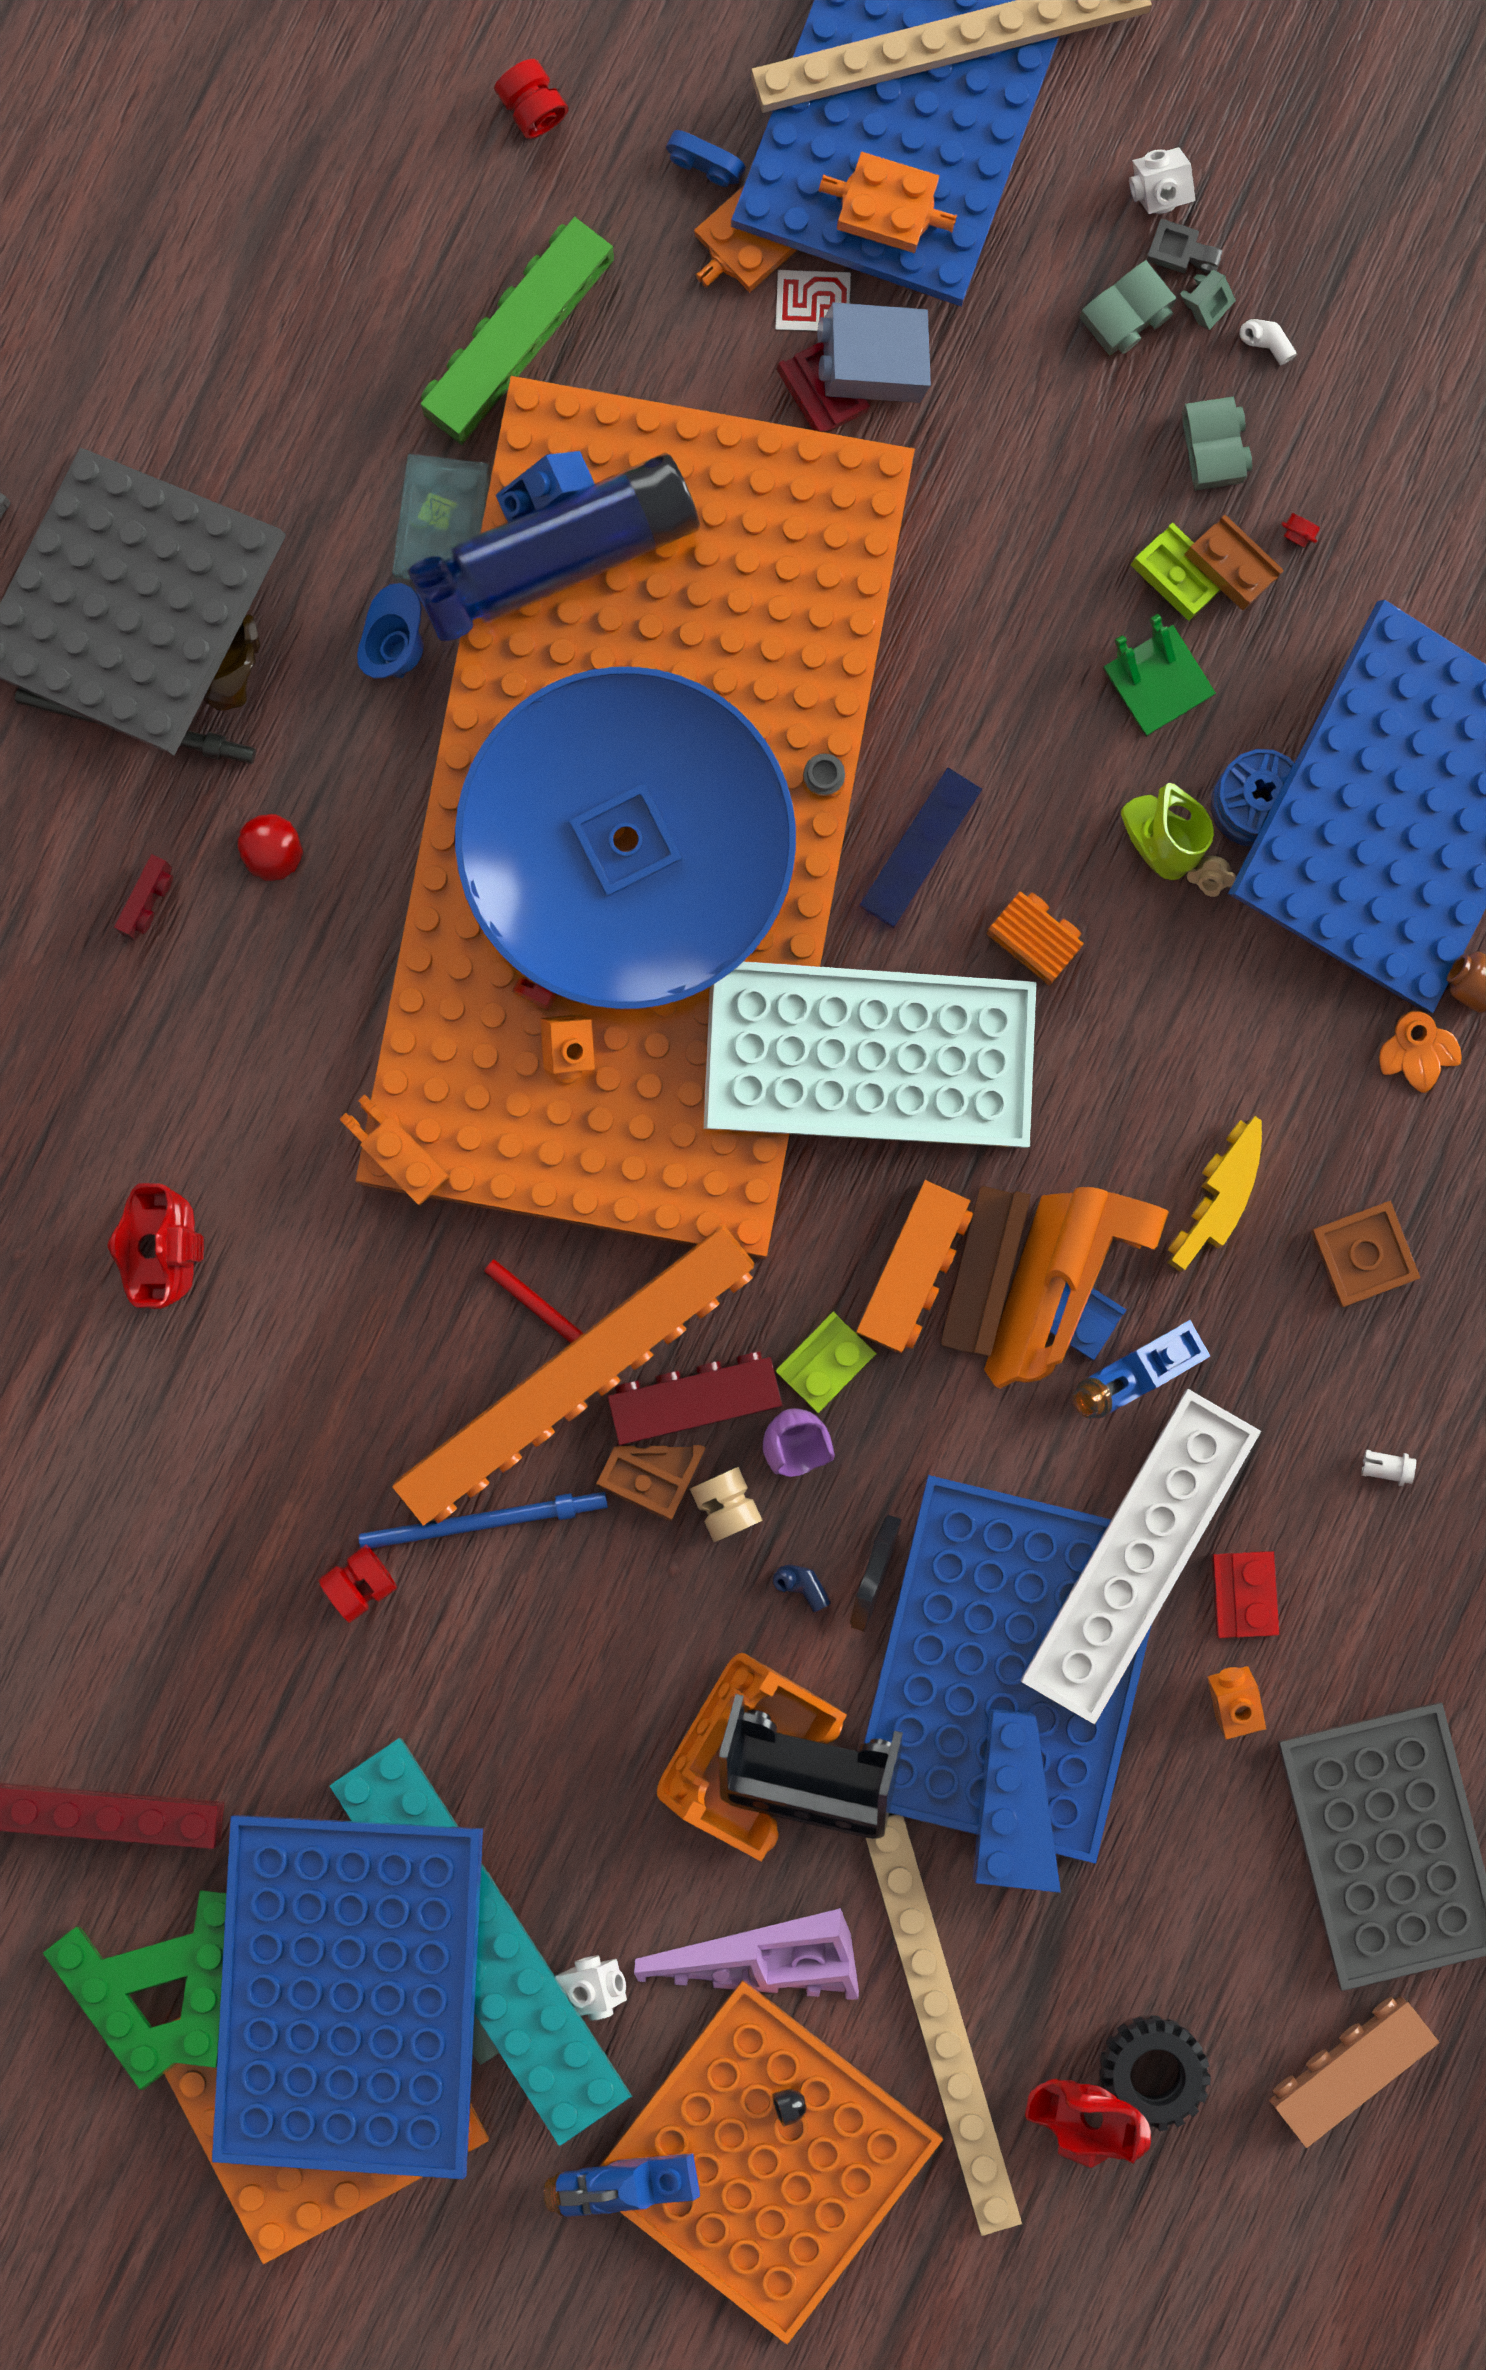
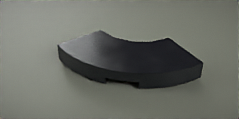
M888 1515L884 1518L878 1531L863 1580L855 1598L850 1620L851 1628L863 1632L867 1628L890 1564L902 1521L900 1518Z

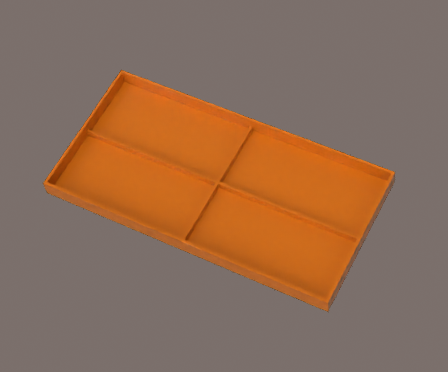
M510 377L371 1101L387 1117L391 1116L450 1176L429 1198L690 1246H696L724 1224L748 1256L767 1259L789 1134L703 1129L710 987L682 1000L639 1009H615L592 1006L554 993L556 999L550 1010L547 1011L512 992L519 978L524 977L534 984L537 983L517 970L498 952L484 934L472 913L460 880L455 852L457 808L463 783L471 763L483 742L495 726L513 708L545 686L570 675L608 667L657 669L697 682L719 694L735 706L756 727L779 762L793 803L796 824V851L788 892L770 930L744 962L820 967L913 463L914 448L521 377ZM580 451L597 488L573 507L524 529L512 532L496 494L545 455ZM662 453H668L677 464L689 489L699 516L700 528L694 533L655 549L633 506L622 471ZM818 754L833 755L844 766V783L832 795H817L811 792L804 782L805 765L812 757ZM630 827L618 829L613 838L616 848L623 852L632 851L637 846L639 840L636 831ZM582 1014L592 1019L594 1070L582 1071V1077L558 1079L557 1073H552L543 1068L540 1018ZM368 1115L365 1133L368 1136L381 1125L373 1116ZM362 1148L355 1181L363 1186L406 1193Z

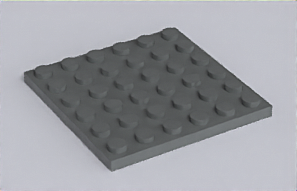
M80 447L0 603V680L175 756L286 534L281 529Z

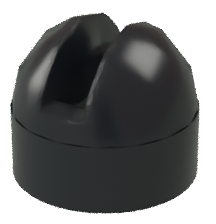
M786 2089L772 2094L773 2104L783 2127L796 2123L806 2113L805 2098L799 2091Z

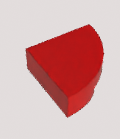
M524 977L518 979L512 992L547 1011L550 1010L556 999L553 992L539 984L530 982Z

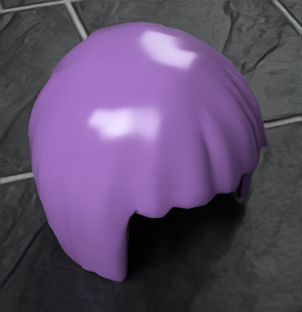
M795 1408L784 1410L770 1422L765 1431L763 1453L774 1474L789 1477L800 1476L834 1460L835 1453L829 1432L820 1419L811 1412Z

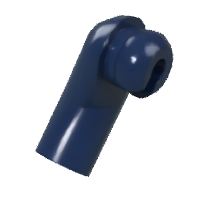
M789 1564L781 1566L774 1574V1587L784 1593L789 1591L804 1594L813 1613L831 1604L828 1595L812 1569Z

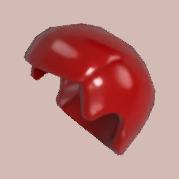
M277 814L257 815L243 825L239 831L240 836L237 838V846L246 869L252 875L265 881L281 880L296 870L303 855V848L299 835L290 821Z

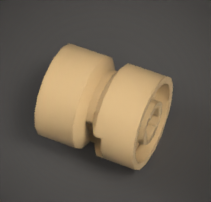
M739 1467L690 1488L698 1509L707 1511L708 1516L704 1522L713 1542L762 1521L753 1499H748L744 1496L748 1487Z

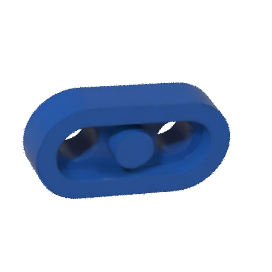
M673 131L666 145L667 151L671 154L670 160L674 164L687 170L694 167L706 173V177L710 181L722 187H728L729 184H738L746 169L745 164L735 155L684 131Z

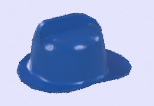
M402 583L390 584L380 590L372 600L357 652L358 665L365 675L374 679L387 678L389 676L403 678L405 673L411 671L419 663L424 650L423 639L418 631L422 607L419 596L412 587Z

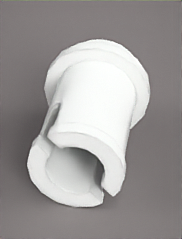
M1371 1450L1365 1451L1361 1476L1398 1481V1486H1403L1404 1483H1413L1416 1459L1409 1458V1454L1404 1453L1403 1457L1372 1452Z

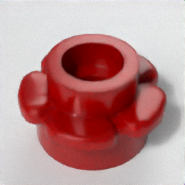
M1291 513L1286 523H1281V526L1287 529L1283 537L1303 548L1306 547L1308 542L1316 543L1318 541L1315 537L1320 527L1295 513Z

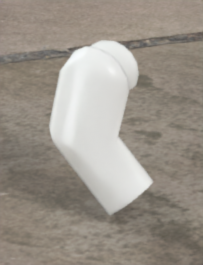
M1250 319L1240 328V338L1243 342L1250 346L1270 349L1279 365L1289 362L1297 355L1285 333L1276 322Z

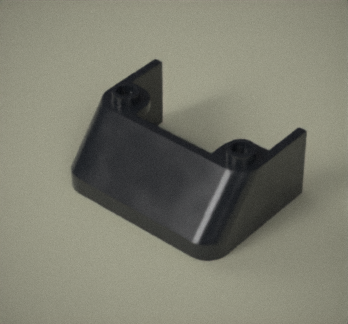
M735 1694L718 1756L720 1797L724 1802L738 1808L864 1838H882L885 1835L901 1759L903 1733L894 1731L891 1743L883 1739H871L869 1743L861 1744L857 1752L777 1733V1726L771 1721V1717L768 1714L758 1710L744 1712V1696Z

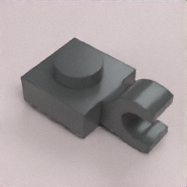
M1161 219L1147 256V262L1184 274L1189 263H1191L1199 270L1210 273L1212 270L1217 271L1223 251L1213 246L1197 243L1198 230Z

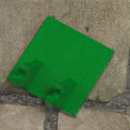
M1159 614L1150 618L1152 626L1151 639L1132 649V647L1128 648L1126 637L1121 635L1115 639L1117 659L1103 666V670L1145 737L1216 695V692L1174 625L1163 627L1161 623L1162 618Z

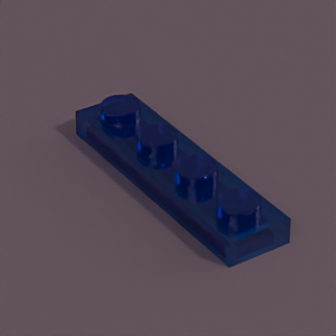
M947 768L859 907L892 928H895L979 797L982 788L952 769Z

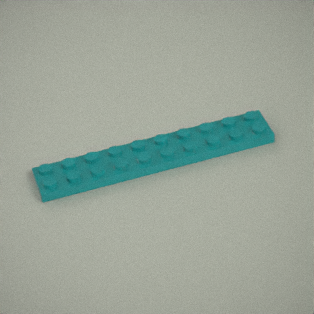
M398 1738L330 1785V1788L351 1821L458 1827L401 1738ZM481 1863L474 2014L555 2141L561 2146L628 2100L632 2095Z

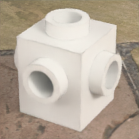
M1179 147L1167 151L1154 150L1147 153L1145 157L1132 160L1134 176L1129 178L1131 194L1135 202L1140 201L1148 214L1167 213L1176 206L1195 201L1191 163Z
M599 1955L582 1958L574 1962L575 1967L555 1976L580 2016L587 2014L589 2021L613 2015L612 2008L627 2000L625 1994L626 1982L622 1972L619 1970L617 1959L600 1962Z

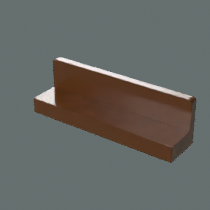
M987 1186L979 1188L940 1342L942 1346L987 1358L991 1356L1031 1194L1019 1191L1010 1193Z

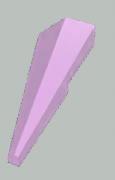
M841 1908L635 1959L634 1974L640 1982H645L646 1978L650 1976L674 1977L675 1985H687L688 1979L710 1980L713 1983V1988L734 1990L743 1979L759 1992L778 1993L779 1988L792 1987L806 1989L807 1996L819 1997L821 1990L845 1992L846 1999L850 2000L858 1999L859 1996L851 1933Z

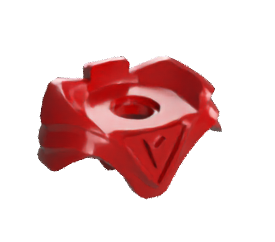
M137 1184L126 1201L121 1220L109 1238L107 1246L120 1271L124 1291L129 1302L137 1308L161 1309L178 1301L192 1287L194 1262H201L204 1259V1237L200 1233H195L193 1208L181 1195L163 1184ZM147 1235L156 1236V1257L151 1259L144 1257L140 1251L141 1241Z
M1051 2079L1037 2086L1028 2096L1025 2112L1026 2119L1053 2131L1058 2139V2154L1062 2157L1089 2168L1095 2167L1108 2158L1125 2159L1134 2164L1150 2148L1151 2131L1146 2118L1131 2104L1119 2100L1100 2086L1080 2084L1072 2080ZM1084 2112H1101L1103 2116L1101 2127L1095 2128L1090 2126L1085 2120Z

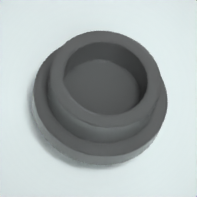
M818 754L812 757L805 765L804 782L807 788L817 795H832L844 783V766L833 755Z

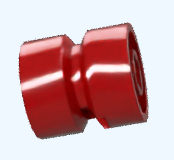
M534 58L524 60L511 67L498 79L494 86V90L505 108L514 111L513 120L524 137L528 139L539 137L553 129L564 119L569 111L568 105L556 88H548L550 78L539 61Z
M366 1544L347 1558L346 1567L343 1568L337 1565L318 1579L320 1586L331 1603L349 1623L369 1610L368 1602L370 1600L379 1602L398 1588L384 1564ZM362 1579H365V1581L363 1582V1584L360 1585V1586H359L358 1583L356 1582V1581H361Z

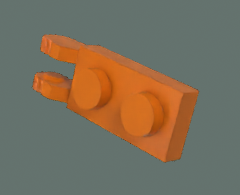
M364 1094L358 1100L361 1103V1107L381 1125L368 1136L361 1128V1124L352 1115L345 1113L339 1120L362 1142L360 1146L420 1206L450 1176L391 1116L387 1117Z

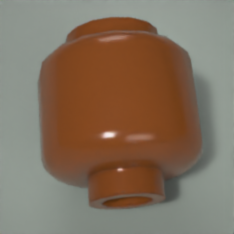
M1479 951L1469 955L1463 954L1456 959L1447 976V981L1450 983V995L1478 1013L1486 1012V954Z

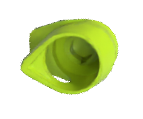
M1168 783L1160 788L1158 799L1153 795H1144L1134 798L1121 809V816L1132 843L1150 868L1165 879H1180L1187 872L1195 868L1213 841L1214 828L1208 812L1199 802L1175 784ZM1171 806H1182L1190 811L1191 819L1186 820L1174 814L1168 808Z

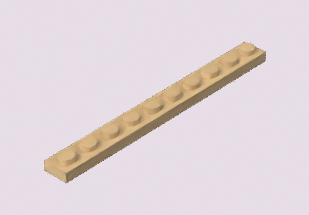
M1015 0L752 68L751 78L762 113L1150 13L1152 3L1151 0Z
M890 1814L884 1837L878 1839L866 1838L977 2223L981 2236L1020 2225L1022 2222L904 1817Z

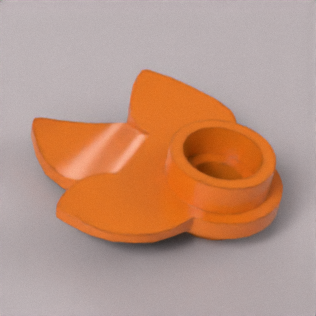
M1411 1011L1404 1014L1398 1020L1395 1027V1035L1383 1044L1379 1055V1063L1382 1074L1391 1075L1403 1071L1405 1078L1411 1086L1421 1093H1426L1437 1082L1441 1066L1460 1065L1462 1054L1458 1041L1451 1032L1437 1028L1435 1021L1428 1014L1421 1011ZM1417 1025H1421L1423 1028L1422 1036L1418 1039H1412V1029Z

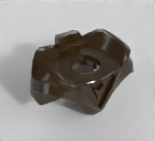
M250 614L246 615L203 698L208 705L216 710L225 711L238 708L246 703L247 678L252 666L256 664L255 654L259 653L258 650L261 647L254 617Z

